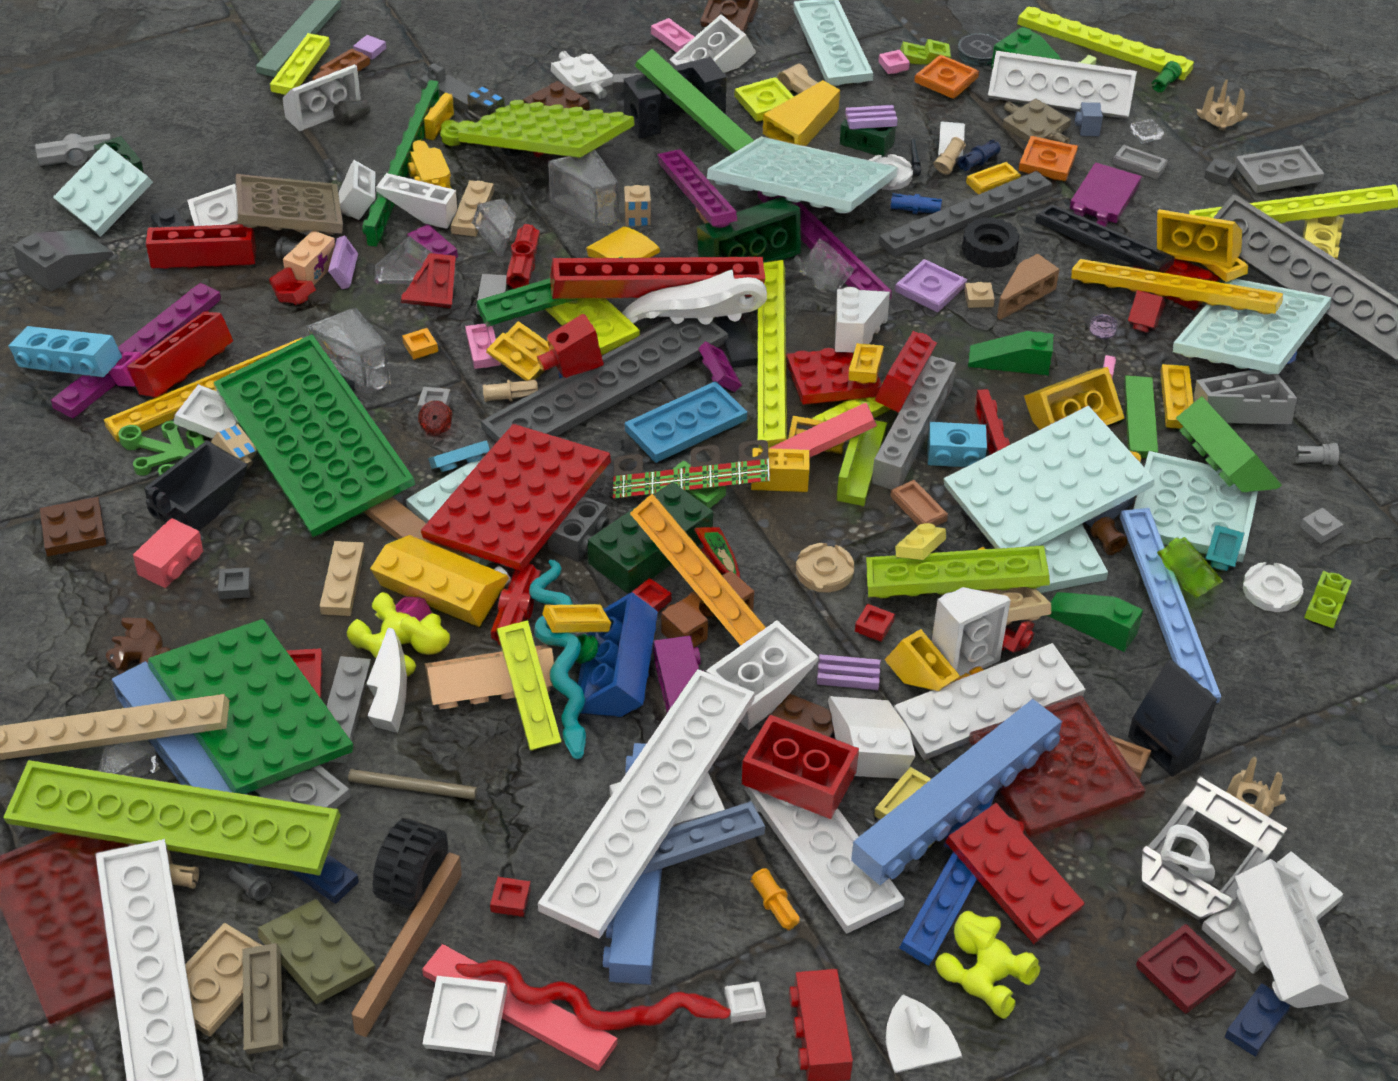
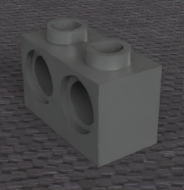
M583 496L548 539V550L579 562L584 554L588 553V539L609 525L607 505Z

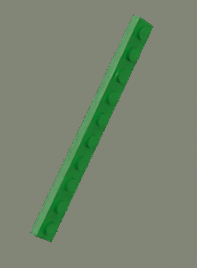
M429 80L426 89L422 90L421 100L415 106V114L413 117H410L408 129L403 132L402 143L396 148L395 159L390 161L388 174L408 177V163L411 162L410 152H413L412 144L417 140H424V118L430 108L434 107L440 99L439 81ZM378 192L375 204L370 206L369 217L363 222L362 231L363 235H366L367 246H378L395 207V203Z

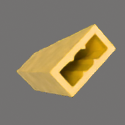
M824 80L764 113L763 134L771 139L807 146L839 110L840 90Z

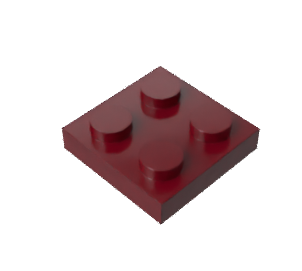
M1187 924L1138 958L1136 967L1185 1014L1232 980L1236 973V970Z

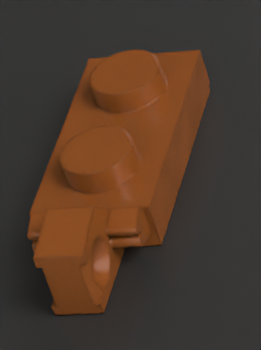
M351 48L321 66L320 72L313 76L312 79L314 81L352 65H356L359 72L370 64V57Z

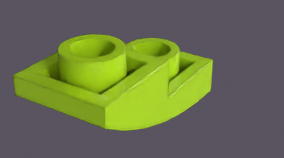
M1323 571L1304 618L1334 628L1352 581L1340 574Z

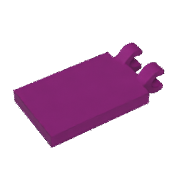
M1095 162L1071 199L1069 209L1074 210V214L1084 217L1085 214L1098 218L1096 223L1105 227L1109 221L1117 223L1139 187L1142 176Z

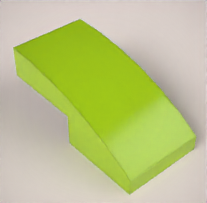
M927 39L925 46L903 41L900 48L910 64H929L939 55L951 58L949 44Z

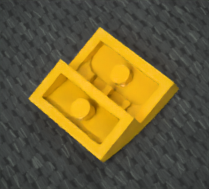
M624 226L586 247L588 257L651 258L660 252L659 246L648 237Z
M519 321L506 334L502 333L486 349L487 354L525 381L535 380L544 372L537 361V356L550 351L548 342Z

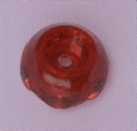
M429 401L419 410V425L428 434L439 435L448 431L451 427L452 411L442 401ZM434 415L437 416L436 420H433Z

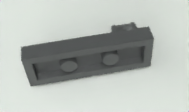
M436 63L428 66V74L420 79L421 87L426 89L429 80L439 81L440 97L444 93L452 94L453 104L470 114L486 105L483 102L487 100L485 94L446 75L444 68ZM472 92H475V93L479 94L480 96L477 97V98H475V97H473V96L470 95V94H471Z

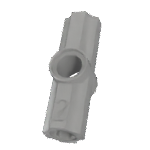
M110 133L88 137L69 134L61 141L35 144L39 166L66 162L72 166L82 165L95 154L94 145L111 140Z

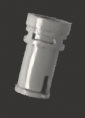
M1321 444V446L1298 445L1295 448V455H1298V457H1295L1296 463L1337 465L1339 461L1338 444Z

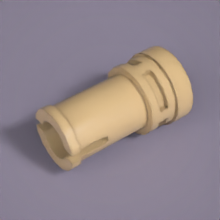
M953 137L945 151L935 160L934 167L943 174H950L956 164V159L966 146L965 142L958 137Z

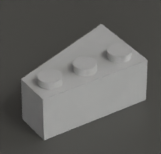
M1255 369L1196 380L1193 402H1195L1202 396L1226 423L1292 424L1297 397L1278 374H1264L1260 370Z

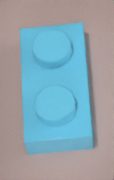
M486 440L430 457L428 460L431 469L440 467L441 472L456 468V462L466 459L467 464L482 459V453L489 452L490 449Z

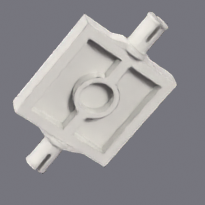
M562 51L559 54L561 61L551 63V72L564 85L577 93L593 92L601 99V97L605 98L607 94L603 87L612 85L613 74L592 54H583L573 58L566 51Z

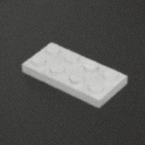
M1293 852L1288 853L1277 862L1300 877L1317 921L1341 902L1343 893ZM1237 898L1230 907L1214 913L1206 919L1202 930L1254 974L1265 965L1260 955V951L1263 948L1259 939L1254 936L1249 927L1248 920L1251 917L1247 908Z

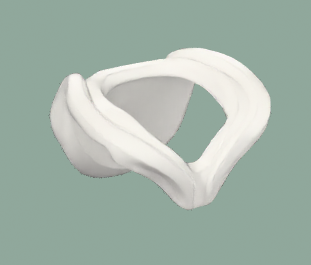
M1173 825L1167 832L1163 848L1160 852L1161 859L1188 867V871L1207 884L1212 883L1214 880L1215 869L1210 864L1209 843L1206 838L1189 826ZM1175 837L1187 838L1198 844L1191 857L1171 851Z

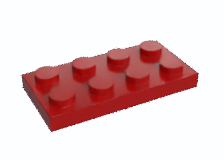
M997 803L953 832L945 841L1033 944L1081 910L1085 904Z

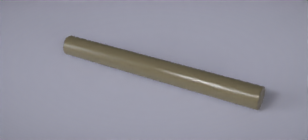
M350 769L348 781L354 783L475 800L477 795V787L354 769Z

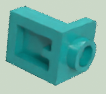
M1215 525L1206 560L1211 561L1210 567L1228 571L1229 566L1235 568L1245 533Z

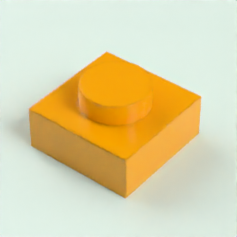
M428 328L402 335L403 344L413 360L438 352L437 342Z

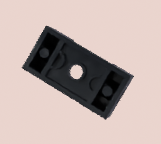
M711 57L672 66L726 115L727 76ZM644 74L623 78L624 115L634 116V126L631 129L639 139L660 134L661 121L659 120V115L682 110V108Z

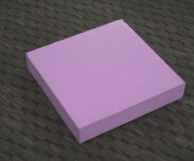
M923 259L895 284V292L939 312L965 288L967 279Z

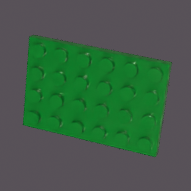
M263 619L148 658L149 669L171 701L225 694L230 700L226 729L193 734L232 793H249L353 752V743Z

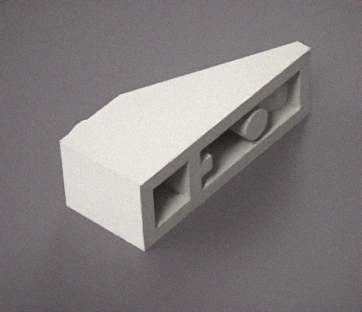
M388 173L376 186L378 193L426 224L447 229L457 212L456 190Z

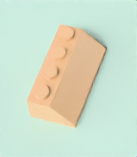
M546 644L535 646L547 691L550 692V686H553L550 681V670L554 664L552 648ZM503 651L425 663L431 703L433 705L439 704V709L457 707V701L470 699V704L484 703L489 701L488 696L501 694V699L515 698Z

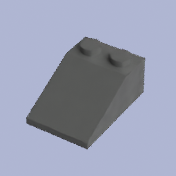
M82 230L33 233L13 245L19 270L50 292L114 256L113 251Z

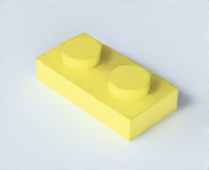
M929 523L918 525L917 528L895 546L896 557L924 560L946 540V528H938L934 524Z

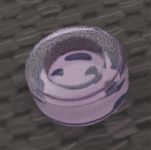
M1100 314L1091 319L1090 332L1094 336L1107 339L1115 335L1117 321L1113 317Z

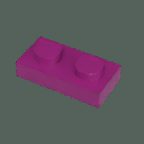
M429 224L407 234L408 242L426 258L429 253L453 255L458 258L457 249Z
M705 341L698 349L704 358L702 360L703 364L713 374V382L716 381L722 388L726 387L736 392L742 384L722 350Z

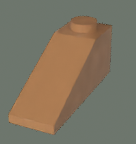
M1039 254L1019 263L1000 296L997 318L1002 320L1054 291L1057 287L1060 269Z

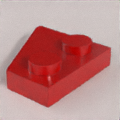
M429 253L423 262V266L417 271L411 284L402 294L401 303L451 308L456 256Z

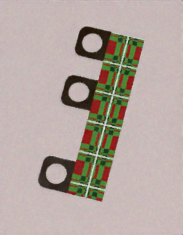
M765 440L742 442L739 445V462L720 464V448L718 446L695 447L691 450L690 468L643 473L642 455L618 456L614 460L613 498L655 494L671 482H674L683 490L770 481L768 442ZM752 444L760 445L763 449L762 453L755 457L747 456L744 450ZM702 450H711L714 453V458L709 462H699L696 459V455ZM625 459L637 461L636 468L631 471H623L619 465Z

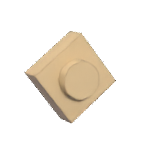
M991 282L965 283L964 293L968 308L994 307L995 298Z

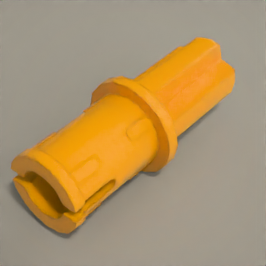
M761 869L754 873L750 881L762 896L764 907L772 911L783 928L786 930L793 929L794 926L799 924L800 917L787 900L788 893L777 885L768 869Z

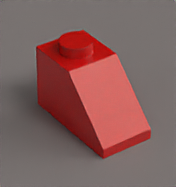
M1137 290L1128 318L1129 324H1133L1132 329L1148 333L1149 329L1155 330L1165 308L1164 298Z

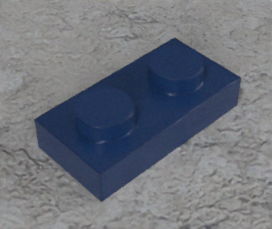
M327 854L321 875L288 870L334 904L339 902L359 883L358 875L329 854Z
M1261 983L1227 1029L1225 1038L1256 1057L1288 1013L1291 1005L1281 1001L1274 990Z

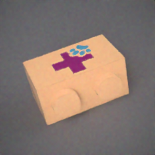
M311 231L283 258L284 268L290 267L297 280L312 281L315 285L329 270L335 247L334 238Z

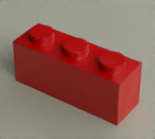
M838 970L796 972L795 985L789 987V1002L791 1008H797L798 1017L793 1018L795 1039L801 1038L803 1047L798 1048L800 1070H806L807 1081L851 1080L853 1060Z

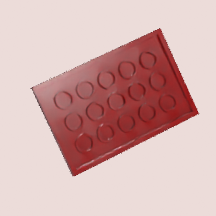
M512 424L421 529L422 538L523 571L610 464V453Z

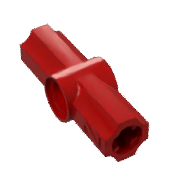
M524 224L522 228H519L515 242L511 246L512 256L506 276V283L513 289L529 285L531 273L535 269V256L540 231L534 228L533 225Z
M528 564L523 571L515 569L508 589H503L501 592L498 614L491 629V639H494L499 645L501 644L497 628L520 623L531 618L534 599L531 598L529 589L533 580L541 576V571L537 570L532 564Z

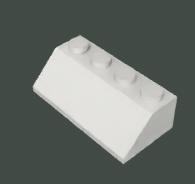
M1272 859L1235 876L1239 886L1237 896L1242 905L1247 908L1251 917L1248 920V924L1263 948L1260 951V955L1266 967L1273 974L1275 981L1272 982V986L1277 997L1296 1008L1343 1002L1349 999L1300 877Z

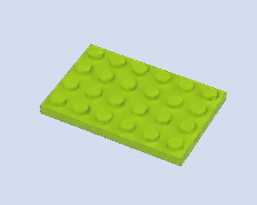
M513 100L508 106L496 109L495 113L483 116L482 120L468 124L467 128L458 132L459 142L581 158L633 127L634 116L624 115L623 112L603 113V110L600 109L586 111L582 107L569 109L563 108V105L544 106L541 102L528 104L524 103L523 100Z

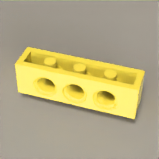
M1338 215L1336 217H1320L1305 220L1303 238L1337 259L1344 217Z

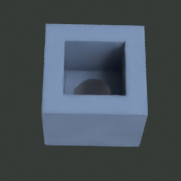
M1081 102L1080 112L1075 114V126H1079L1080 136L1100 135L1103 118L1100 103Z

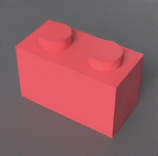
M171 518L133 554L137 574L166 588L175 579L179 578L193 561L200 557L203 552L200 532Z

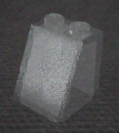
M595 149L581 158L567 156L548 161L550 203L595 229L619 223V182Z
M356 307L307 326L308 336L313 334L342 376L355 381L356 390L369 394L391 385L386 343Z

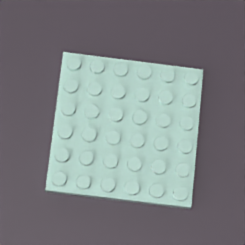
M761 136L708 168L707 179L715 180V183L718 185L727 186L733 184L739 186L740 190L762 191V194L765 196L774 197L780 195L786 197V200L791 202H800L802 200L810 202V205L813 207L823 208L828 206L834 208V211L838 213H849L897 176L898 167Z

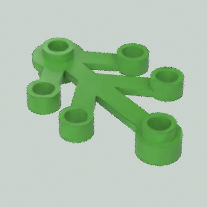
M166 421L161 426L163 437L169 439L170 444L143 437L140 427L136 425H126L119 430L120 443L125 449L136 450L141 447L160 453L135 459L133 467L137 475H148L152 471V467L183 459L193 451L185 448L179 435V427L174 424V421ZM192 430L186 432L188 444L194 446L195 449L204 443V435ZM164 464L160 466L158 469L159 476L175 464Z

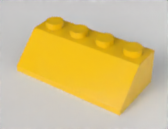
M411 535L386 544L370 568L381 586L406 597L424 598L428 606L477 627H480L509 580L506 574Z

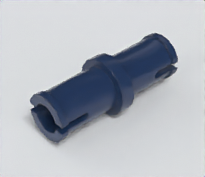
M994 139L982 146H975L971 149V152L959 157L958 165L964 171H968L976 165H983L990 157L1000 153L1001 146Z

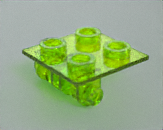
M1178 537L1174 538L1169 543V546L1157 552L1165 567L1173 571L1182 582L1183 588L1195 598L1223 582L1186 537L1181 539Z

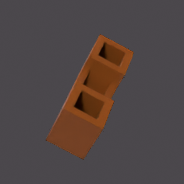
M732 571L722 575L753 611L754 590ZM693 591L683 600L668 606L661 612V633L668 639L690 636L694 648L707 640L708 619L706 617L715 615L699 595Z

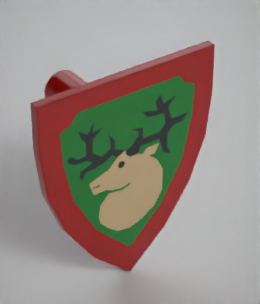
M695 528L694 530L704 546L700 550L721 575L732 571L740 578L735 556L721 528Z

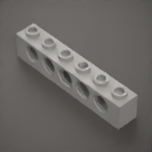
M930 355L874 459L872 484L891 490L902 485L928 436L930 422H935L953 388L955 362Z

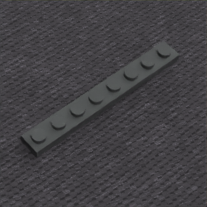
M1038 171L1032 172L879 235V244L895 257L967 227V224L975 219L991 217L1051 192L1052 183Z

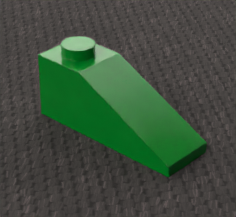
M1025 331L970 345L968 367L1048 376L1053 352L1054 334Z
M1057 592L1050 602L1051 614L1046 616L1125 652L1138 633L1143 609L1112 596Z

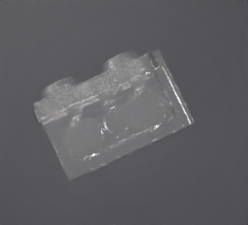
M822 239L818 240L805 259L797 255L793 259L800 266L798 270L804 276L812 278L814 280L812 284L822 292L828 290L837 294V289H841L855 270Z

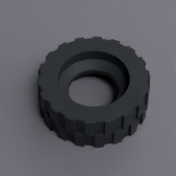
M994 217L975 219L973 222H969L964 229L962 253L968 261L973 262L975 265L985 268L1004 267L1012 263V260H1015L1020 235L1016 227H1013L1011 223L1003 219H995ZM990 239L998 241L1002 245L990 246L979 241Z

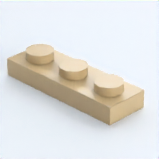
M469 180L451 224V234L476 237L494 193V183Z
M334 541L320 603L321 615L351 616L365 552L363 542Z

